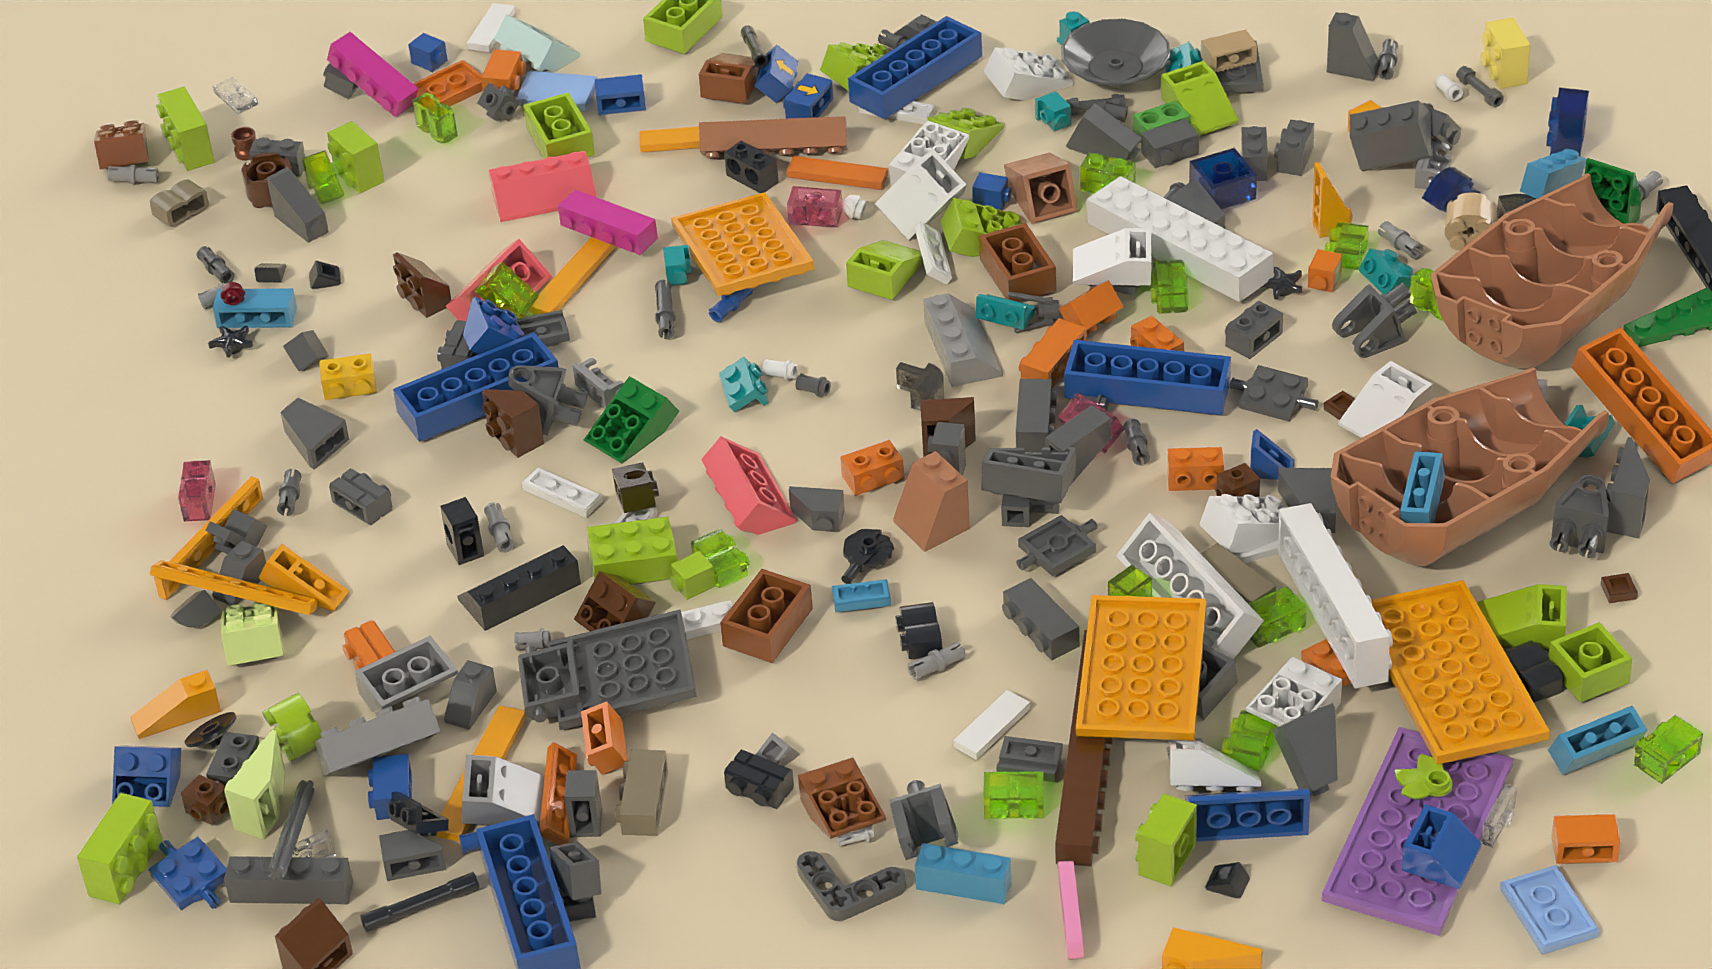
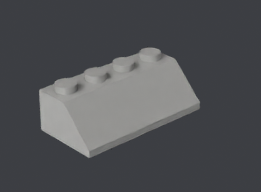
M949 293L923 298L924 321L951 387L1002 377V371L980 320L975 318V309Z
M418 696L403 702L404 708L394 712L391 706L375 712L377 718L367 722L365 717H361L348 722V729L338 732L337 727L321 732L322 738L315 741L323 775L332 774L441 732L429 699L420 701Z

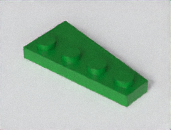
M1704 288L1624 324L1623 330L1639 347L1671 340L1672 335H1693L1695 330L1706 327L1710 331L1712 330V291Z

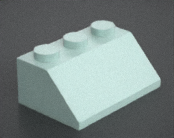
M507 14L494 37V40L502 44L501 49L521 51L522 60L525 63L531 61V67L540 72H544L545 69L556 72L578 59L581 55L578 51L537 27Z

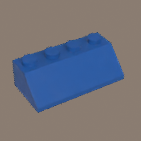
M1306 788L1185 795V801L1197 805L1196 842L1309 835L1310 790Z

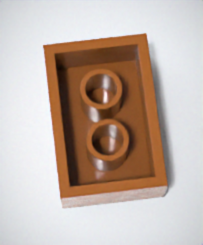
M1026 223L979 236L980 261L1005 299L1017 302L1023 300L1009 297L1008 292L1039 296L1056 291V266Z
M761 568L720 622L723 647L773 663L813 609L811 585Z

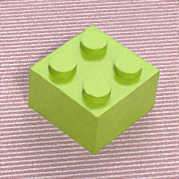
M353 121L327 132L329 140L327 148L333 161L331 168L336 176L343 178L349 187H353L359 194L384 182L378 143Z
M1600 622L1550 642L1548 660L1555 666L1560 667L1564 675L1562 683L1580 703L1630 683L1633 658Z
M1164 793L1157 804H1152L1145 824L1139 825L1135 835V841L1138 842L1135 861L1138 862V875L1172 887L1196 846V804Z

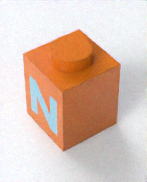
M1317 249L1308 267V288L1333 293L1342 273V254Z

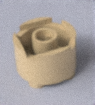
M1463 193L1458 195L1455 201H1450L1446 209L1445 236L1450 242V247L1455 250H1461L1495 223L1498 219L1497 205L1494 201L1492 204L1487 200V196L1480 193Z

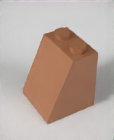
M1049 152L1004 164L1005 175L1008 177V187L1012 189L1013 197L1030 223L1078 211L1070 163Z
M936 451L913 462L893 517V522L924 552L969 530L968 480Z

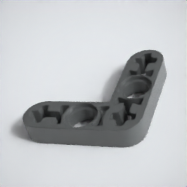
M814 851L804 852L797 859L799 877L825 914L834 921L849 919L900 896L906 890V875L903 870L897 867L882 869L843 886L819 853ZM811 867H816V874H814ZM828 882L833 885L831 888L826 890H821L817 887L820 883ZM863 890H870L874 893L867 898L858 895ZM835 897H836V902L838 903V905H834L833 899H834Z

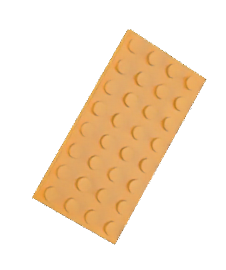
M1464 580L1371 599L1375 612L1380 613L1385 629H1389L1392 634L1393 645L1389 647L1392 668L1388 670V674L1436 764L1549 740L1550 731Z

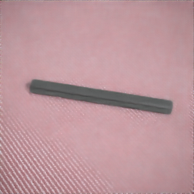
M301 780L297 786L268 869L270 872L269 877L273 880L275 878L282 880L286 875L315 791L313 788L314 783L311 780L307 782Z

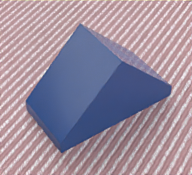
M1258 429L1253 431L1250 468L1260 479L1278 480V468H1294L1295 460Z

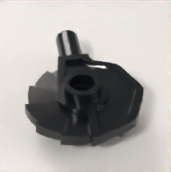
M860 529L845 538L843 556L850 562L849 568L841 577L845 584H851L859 572L863 573L868 567L871 569L879 565L883 566L889 558H892L894 545L890 541V537L881 534L882 530Z

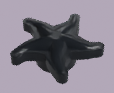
M1273 267L1274 277L1270 278L1266 284L1260 287L1273 289L1275 300L1279 299V296L1302 293V286L1295 284L1302 277V271L1297 270L1295 273L1285 274L1280 268Z
M247 325L236 331L220 326L219 330L222 336L208 342L210 349L215 347L223 348L228 358L232 356L231 354L239 353L243 348L253 347L251 340L244 339L249 332Z

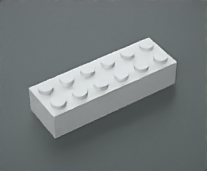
M1149 513L1116 555L1153 597L1206 599L1207 608L1203 644L1233 660L1264 622L1194 546L1166 519Z

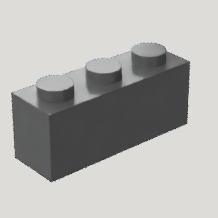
M1020 379L1016 448H1024V452H1041V448H1045V437L1055 431L1054 426H1050V424H1055L1056 408L1051 407L1057 405V390H1052V379Z
M1032 578L1003 591L1002 610L1004 615L1009 620L1012 619L1019 627L1021 633L1024 636H1028L1034 642L1036 648L1040 652H1044L1051 661L1080 647L1079 625Z

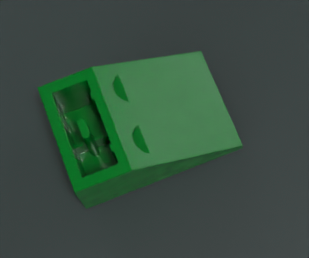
M1587 158L1585 174L1591 175L1594 192L1602 206L1623 224L1637 223L1640 219L1642 197L1636 173Z
M629 376L583 440L623 464L665 433L680 411L668 398Z

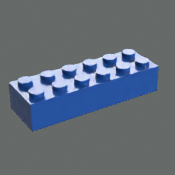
M945 16L848 78L849 102L885 120L981 58L982 33Z
M534 332L394 388L393 393L397 413L420 442L486 415L482 408L484 403L482 391L486 389L515 391L508 384L511 368L515 366L559 368L558 360ZM523 377L515 378L519 382L528 381L526 378Z
M1074 340L1064 373L1065 398L1074 399L1076 394L1096 397L1099 394H1103L1104 397L1108 398V403L1223 415L1231 381V356Z
M534 814L476 829L480 854L516 969H580L577 943Z

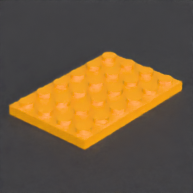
M765 192L671 218L674 230L684 245H688L689 253L717 296L730 295L735 291L746 288L752 289L760 284L777 282L782 278L802 275L807 271L815 269L813 259Z
M1091 595L1076 721V736L1195 741L1207 608L1206 599Z

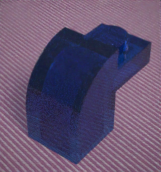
M1448 167L1433 178L1422 199L1437 209L1446 212L1448 203L1455 201L1458 195L1481 192L1473 187L1474 182L1472 178L1455 167Z

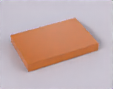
M461 60L413 83L419 88L415 103L432 116L483 91L482 75L467 62Z

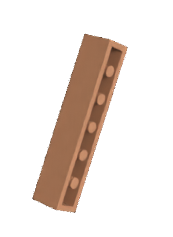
M846 117L699 122L700 153L706 155V158H720V154H724L725 151L740 141L768 155L769 152H779L781 156L793 155V151H803L805 155L818 154V150H827L830 154L842 153V149H847Z

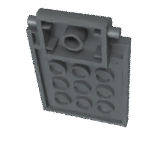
M680 609L547 642L548 648L537 650L534 646H528L525 649V653L518 656L525 715L538 723L558 716L560 730L583 725L581 711L606 701L621 716L697 697L684 621Z

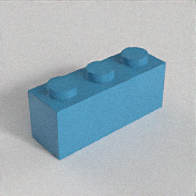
M1564 149L1558 153H1553L1547 157L1527 163L1520 192L1537 199L1581 178L1586 158L1579 156V153L1575 150Z
M293 288L244 289L246 292L244 301L234 306L225 304L220 298L222 289L217 291L213 306L217 328L220 326L243 328L245 325L248 328H282L293 326L297 310Z
M1414 451L1400 509L1403 522H1435L1445 479L1442 453Z
M1632 705L1559 734L1548 749V752L1561 774L1565 775L1636 746L1648 730Z
M922 843L915 863L916 890L1005 904L1012 882L1011 858Z

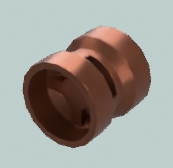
M250 127L237 128L231 134L232 143L235 145V156L239 160H250V149L256 139L255 131Z

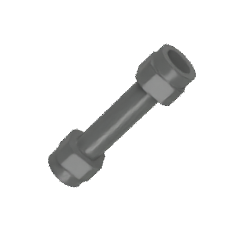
M1462 66L1458 69L1456 77L1464 85L1470 84L1485 96L1484 101L1493 107H1498L1502 104L1504 96L1496 88L1490 89L1475 77L1476 72L1467 66Z
M1111 94V98L1079 101L1077 97L1066 100L1071 106L1072 115L1080 114L1081 110H1089L1094 104L1098 105L1099 102L1107 100L1109 104L1125 107L1124 94Z

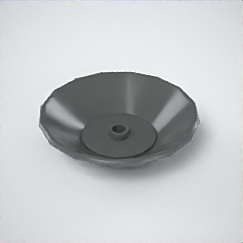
M1124 18L1102 19L1084 24L1070 33L1061 46V56L1063 63L1076 76L1088 82L1104 86L1122 87L1149 79L1161 71L1170 58V46L1168 40L1159 30L1144 22Z

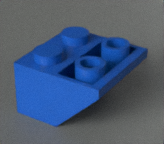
M477 297L472 299L463 332L471 351L481 354L524 337V332L520 329L517 317L513 312L508 309L502 310L489 300L483 301Z
M114 746L112 804L120 793L151 800L155 807H171L180 779L181 747Z
M1425 804L1403 846L1402 871L1460 890L1481 849V842L1454 813Z

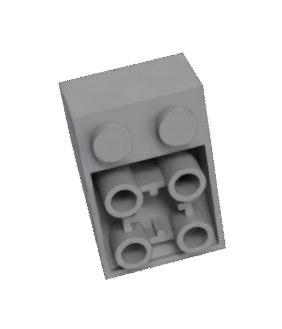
M466 755L461 823L494 825L534 814L539 828L545 776L496 756Z

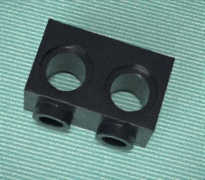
M743 141L738 142L724 152L726 176L758 193H764L779 183L777 159Z

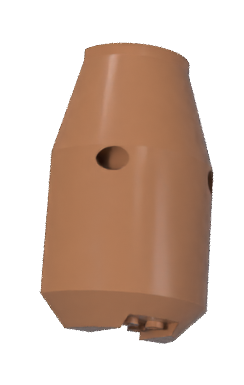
M1586 173L1581 178L1504 214L1430 274L1431 283L1440 315L1452 334L1478 354L1509 367L1530 368L1538 366L1552 357L1626 294L1661 229L1669 222L1673 212V203L1668 202L1663 207L1650 229L1639 223L1623 224L1602 206L1594 192L1591 175Z
M1531 367L1523 372L1434 398L1335 452L1331 470V484L1334 496L1350 527L1360 532L1374 547L1407 564L1426 566L1535 505L1589 443L1602 435L1608 424L1609 412L1603 411L1599 413L1583 430L1564 425L1546 403L1538 384L1536 368ZM1414 451L1443 454L1445 479L1434 523H1405L1401 520L1400 509Z

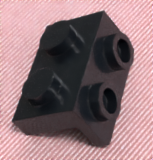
M398 791L391 793L388 812L393 822L415 834L426 837L436 836L437 832L449 830L448 818Z

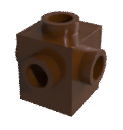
M1243 463L1217 474L1216 495L1228 494L1235 497L1252 495L1260 497V478L1246 463Z
M199 774L181 792L185 812L195 820H202L213 826L229 810L224 791L226 786L219 781H213Z

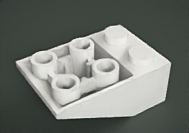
M995 47L984 69V73L1003 97L1017 100L1033 98L1072 86L1074 83L1067 75V71L1058 64L1054 56L1050 54L1038 55L1031 51L1020 52L1009 47L1005 49Z
M927 120L889 164L891 187L932 148L954 170L970 138L969 134Z
M932 148L875 205L909 241L916 235L915 227L919 222L928 225L947 209L952 198L958 199L964 194L967 184Z
M1125 228L1074 248L1073 285H1099L1107 280L1110 281L1112 286L1151 285V229Z
M1390 361L1373 374L1339 420L1338 425L1363 438L1431 401L1433 384Z
M1228 494L1209 496L1199 525L1229 552L1247 553L1278 540L1279 509L1287 507L1281 503L1282 501L1278 497L1267 495L1266 497H1255L1252 495L1235 497Z
M1291 657L1246 707V711L1277 726H1281L1333 703L1336 710L1341 704L1342 679Z
M1170 741V785L1176 786L1177 790L1188 791L1194 790V786H1206V790L1222 791L1224 786H1236L1238 791H1253L1254 786H1261L1259 772L1201 741Z

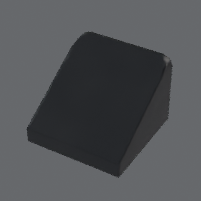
M315 260L309 272L310 288L319 289L340 285L339 267Z
M261 263L255 266L256 281L281 283L286 264Z
M1240 862L1215 865L1205 888L1208 891L1232 898H1241L1250 877Z
M563 896V904L569 922L596 917L593 896H591L590 900L582 902L572 900L569 896Z

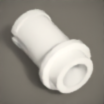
M1440 74L1435 79V86L1444 93L1448 100L1456 101L1461 98L1463 94L1461 84L1453 82L1446 74Z
M765 359L762 367L763 375L783 377L786 381L795 379L798 371L797 364L793 363L792 360L781 362Z
M871 825L838 836L839 846L862 840L869 842L870 838H874L873 827Z

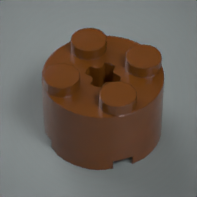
M262 153L252 157V162L248 165L245 163L242 166L246 195L248 200L252 202L253 207L263 208L265 206H272L267 178L286 167L292 171L288 158H280V154Z

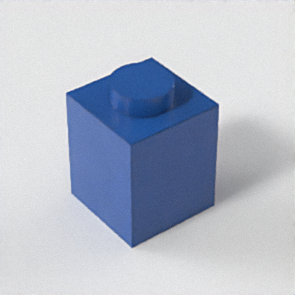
M422 33L408 44L411 64L433 72L448 61L445 41Z
M979 172L972 186L973 203L983 206L990 205L995 209L1002 210L1005 203L1011 199L1012 189L1008 187V177Z

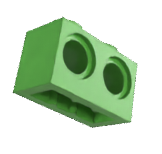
M1175 100L1134 114L1133 132L1141 137L1142 132L1182 119H1186L1190 124V115Z

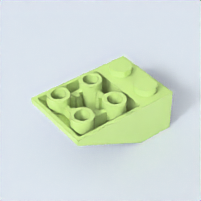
M254 602V605L243 607L242 604L231 605L222 611L221 637L227 666L284 656L278 607Z
M272 730L259 743L255 752L249 759L244 761L241 769L233 779L227 782L224 789L234 829L263 840L280 819L285 777L284 763L275 730Z

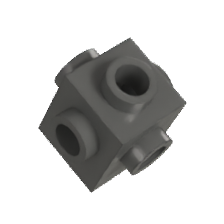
M488 82L477 104L487 110L486 115L496 121H499L501 118L510 122L521 101L513 96L515 92L504 85L498 87Z

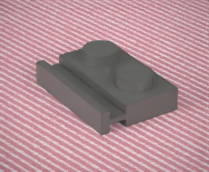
M562 310L517 319V323L524 332V336L535 332L545 346L570 341L569 331Z
M1005 736L999 755V762L996 766L997 775L1055 782L1056 772L1058 771L1063 752L1062 743Z

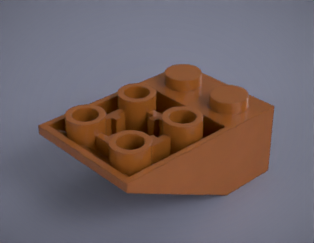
M722 53L706 60L699 72L701 98L746 104L755 88L759 71L752 57Z
M138 120L124 122V126L115 127L114 124L100 126V130L96 131L94 144L100 169L148 161L149 156L144 123H139Z
M853 757L798 775L800 800L810 819L830 839L886 821L884 812Z

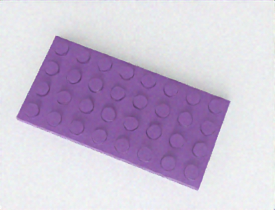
M1399 727L1322 892V902L1440 936L1459 889L1402 871L1403 846L1425 804L1454 813L1473 835L1481 841L1513 767V758L1492 752L1442 763L1443 770L1449 774L1453 782L1451 792L1441 797L1428 796L1424 799H1411L1401 794L1404 787L1398 783L1395 777V769L1417 768L1420 754L1430 757L1432 755L1420 732Z

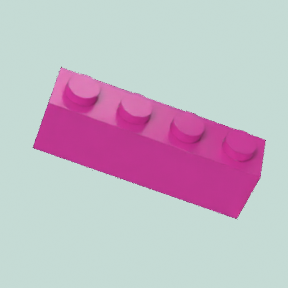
M348 32L330 44L327 61L379 103L384 110L397 117L415 104L419 88L353 33Z
M574 190L558 205L561 226L635 254L641 255L658 239L656 220L654 218L581 191Z

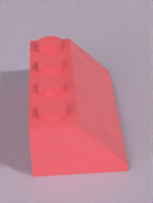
M585 151L547 157L531 162L526 161L510 166H500L489 170L492 194L501 222L558 211V205L574 190L596 197L590 164Z
M517 239L504 248L446 307L457 320L467 321L471 301L474 297L494 303L492 292L497 295L504 286L511 292L504 301L508 306L498 308L502 310L508 309L515 314L552 275L520 239Z
M720 436L701 460L707 469L706 474L713 480L716 486L715 490L722 496L725 508L732 514L735 526L743 532L750 531L760 535L794 524L797 518L760 454Z

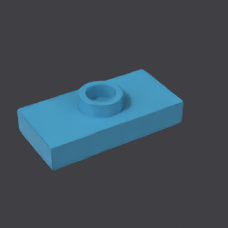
M887 579L832 586L835 612L891 606Z

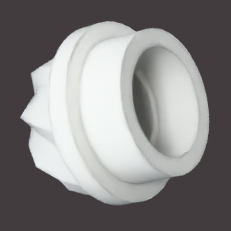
M849 195L842 201L843 213L852 220L853 218L861 219L867 201L861 199L859 195Z

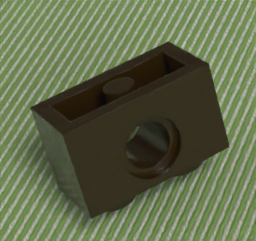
M643 462L612 469L615 492L624 513L656 507L655 497L659 496L657 482L653 478L652 471H647Z

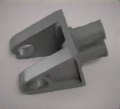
M1404 283L1399 284L1385 295H1380L1368 284L1334 318L1332 329L1343 338L1359 333L1352 343L1354 351L1359 357L1368 358L1406 342L1401 323L1417 314L1413 303L1408 299L1411 297V293ZM1351 320L1348 326L1341 329L1346 322ZM1369 340L1368 344L1361 348L1362 344Z
M515 366L509 371L508 384L515 391H524L538 404L543 435L548 436L551 425L555 420L578 426L582 410L561 405V403L584 409L588 392L566 387L564 379L567 369ZM523 377L526 378L528 381L519 382L515 378Z
M1590 474L1583 475L1556 501L1552 537L1550 540V546L1553 550L1557 551L1558 545L1561 544L1559 552L1565 551L1568 546L1576 547L1582 557L1585 556L1586 550H1589L1587 558L1593 557L1596 552L1604 553L1609 510L1606 486L1602 478ZM1591 484L1595 485L1597 490L1587 491L1584 488Z
M913 780L907 785L908 794L889 800L897 836L906 860L918 857V847L922 843L927 844L939 839H945L946 847L958 844V830L941 783L926 788L922 781Z

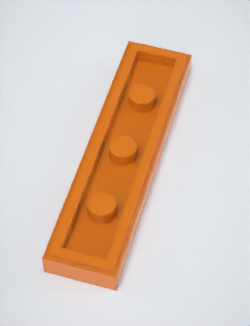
M793 156L787 168V177L882 190L888 177V168Z
M553 742L547 748L539 831L542 837L558 845H563L569 842L570 836L565 804L567 771H576L577 754Z

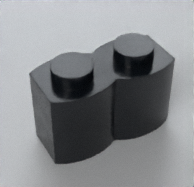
M928 602L900 606V615H896L895 620L897 632H903V634L899 635L902 652L907 651L908 658L914 659L926 657L932 650H941L942 637L934 603Z
M1531 640L1504 651L1533 702L1561 692L1562 682L1564 681L1563 672L1559 666H1555L1548 660L1547 653L1543 647H1539L1537 643Z

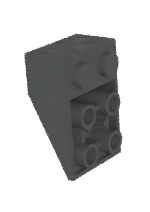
M1628 437L1625 447H1619L1616 461L1619 466L1614 465L1611 474L1613 484L1608 483L1606 489L1607 500L1609 501L1607 532L1640 538L1645 521L1650 478L1633 439Z

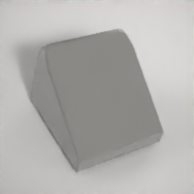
M772 732L755 755L785 766L796 759L799 753Z

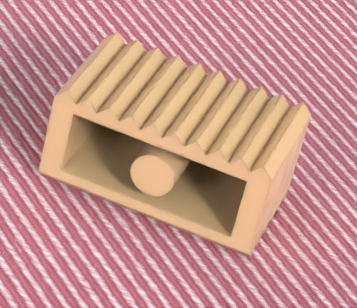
M1247 29L1201 40V57L1214 72L1217 71L1219 73L1220 70L1224 71L1225 69L1228 70L1229 68L1233 69L1234 67L1237 68L1238 66L1241 67L1242 65L1246 66L1247 64L1255 63L1257 61V44L1249 35Z

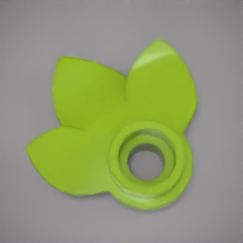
M1420 754L1417 768L1395 769V777L1398 783L1404 787L1401 794L1408 798L1441 797L1449 794L1452 790V779L1443 770L1442 763L1436 764L1433 757Z

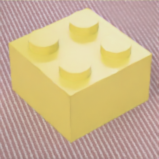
M1512 17L1486 22L1485 32L1482 33L1484 52H1481V63L1488 69L1490 79L1495 81L1499 89L1527 84L1530 43L1516 20Z

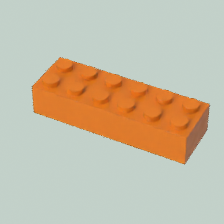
M1621 327L1578 348L1571 368L1672 484L1712 464V430Z

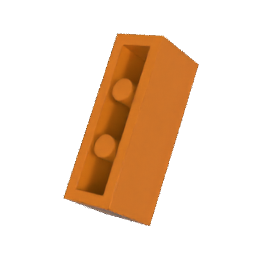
M1058 318L1052 327H1048L1041 340L1034 344L1030 353L1021 359L1019 364L1021 379H1052L1053 388L1065 373L1073 341H1087L1086 327Z

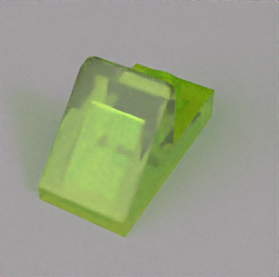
M325 150L302 158L309 189L314 188L321 205L344 197L345 193Z

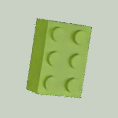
M662 0L643 18L645 41L685 54L723 17L721 0Z
M183 86L157 94L159 104L156 105V110L160 119L163 118V123L160 124L164 138L167 137L170 149L174 150L178 163H183L187 171L215 163L207 124L186 87Z
M569 92L523 105L526 128L544 159L582 151L586 152L587 157L595 155L592 131Z
M669 516L587 527L588 553L594 580L599 571L618 575L630 584L668 580L672 576L671 564L677 561V553Z
M120 793L77 855L89 897L120 905L125 896L132 891L134 883L141 872L146 870L148 861L154 852L159 850L162 835L151 800Z

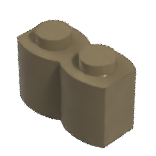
M188 179L176 183L170 190L157 193L149 201L152 215L169 227L183 223L189 216L198 215L209 206L207 191Z

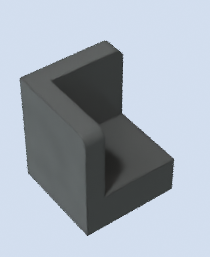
M314 330L301 332L283 345L298 371H302L315 361L329 356Z

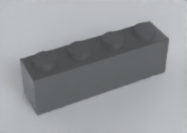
M229 857L224 881L230 903L311 904L317 898L321 899L325 904L349 903L353 879L348 858L292 857L285 877L282 880L278 878L273 880L269 877L270 872L268 870L272 857Z

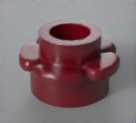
M230 282L223 286L220 298L225 304L234 306L244 301L246 292L239 283Z

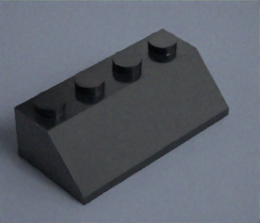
M562 545L458 595L457 598L484 631L580 585L578 560Z

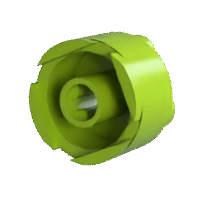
M300 693L291 695L262 711L270 727L274 726L272 730H275L277 733L279 745L284 743L285 746L282 747V750L289 762L315 749V741L322 738L320 734L322 730L317 720H314L310 712L312 711Z

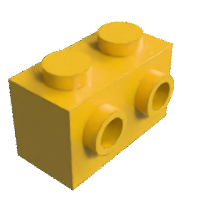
M371 353L319 361L325 400L377 393Z

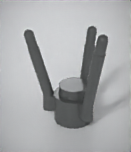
M1008 292L1009 297L1040 302L1033 306H1035L1038 318H1043L1042 321L1028 324L1024 330L1014 329L1015 333L1042 326H1052L1053 320L1060 318L1059 300H1053V297H1039Z

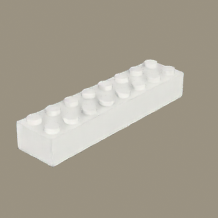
M1121 176L1086 199L1089 225L1107 234H1112L1125 228L1151 229V257L1238 302H1241L1266 284L1270 278L1274 277L1272 252Z
M1311 503L1279 509L1278 554L1354 688L1388 682V670L1392 668V661L1389 655V647L1393 645L1392 634L1389 629H1385L1380 613L1375 612L1370 596L1365 595L1360 579L1355 578L1353 575L1351 564L1344 560L1341 547L1334 543L1330 529H1326L1321 514L1315 511Z

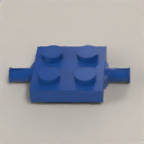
M198 836L179 849H175L169 840H164L165 845L161 842L159 849L166 857L150 867L148 871L176 906L183 910L193 902L202 899L212 909H215L216 905L220 906L221 899L214 891L225 882L224 877L227 868Z

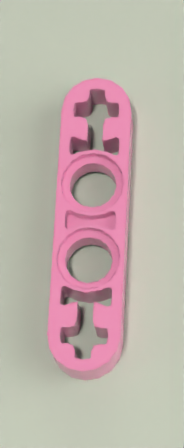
M1073 861L1058 862V878L1067 958L1081 959L1084 958L1074 863Z

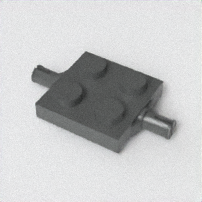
M1261 365L1257 366L1253 376L1248 381L1232 377L1229 385L1230 389L1244 392L1239 400L1240 409L1290 422L1294 412L1300 407L1316 411L1319 400L1304 397L1308 387L1307 377Z
M1060 515L1018 539V547L1027 555L1016 561L1018 568H1021V571H1023L1027 567L1037 564L1051 576H1055L1096 553V543L1087 537L1088 533L1098 528L1096 521L1090 519L1082 525H1077Z

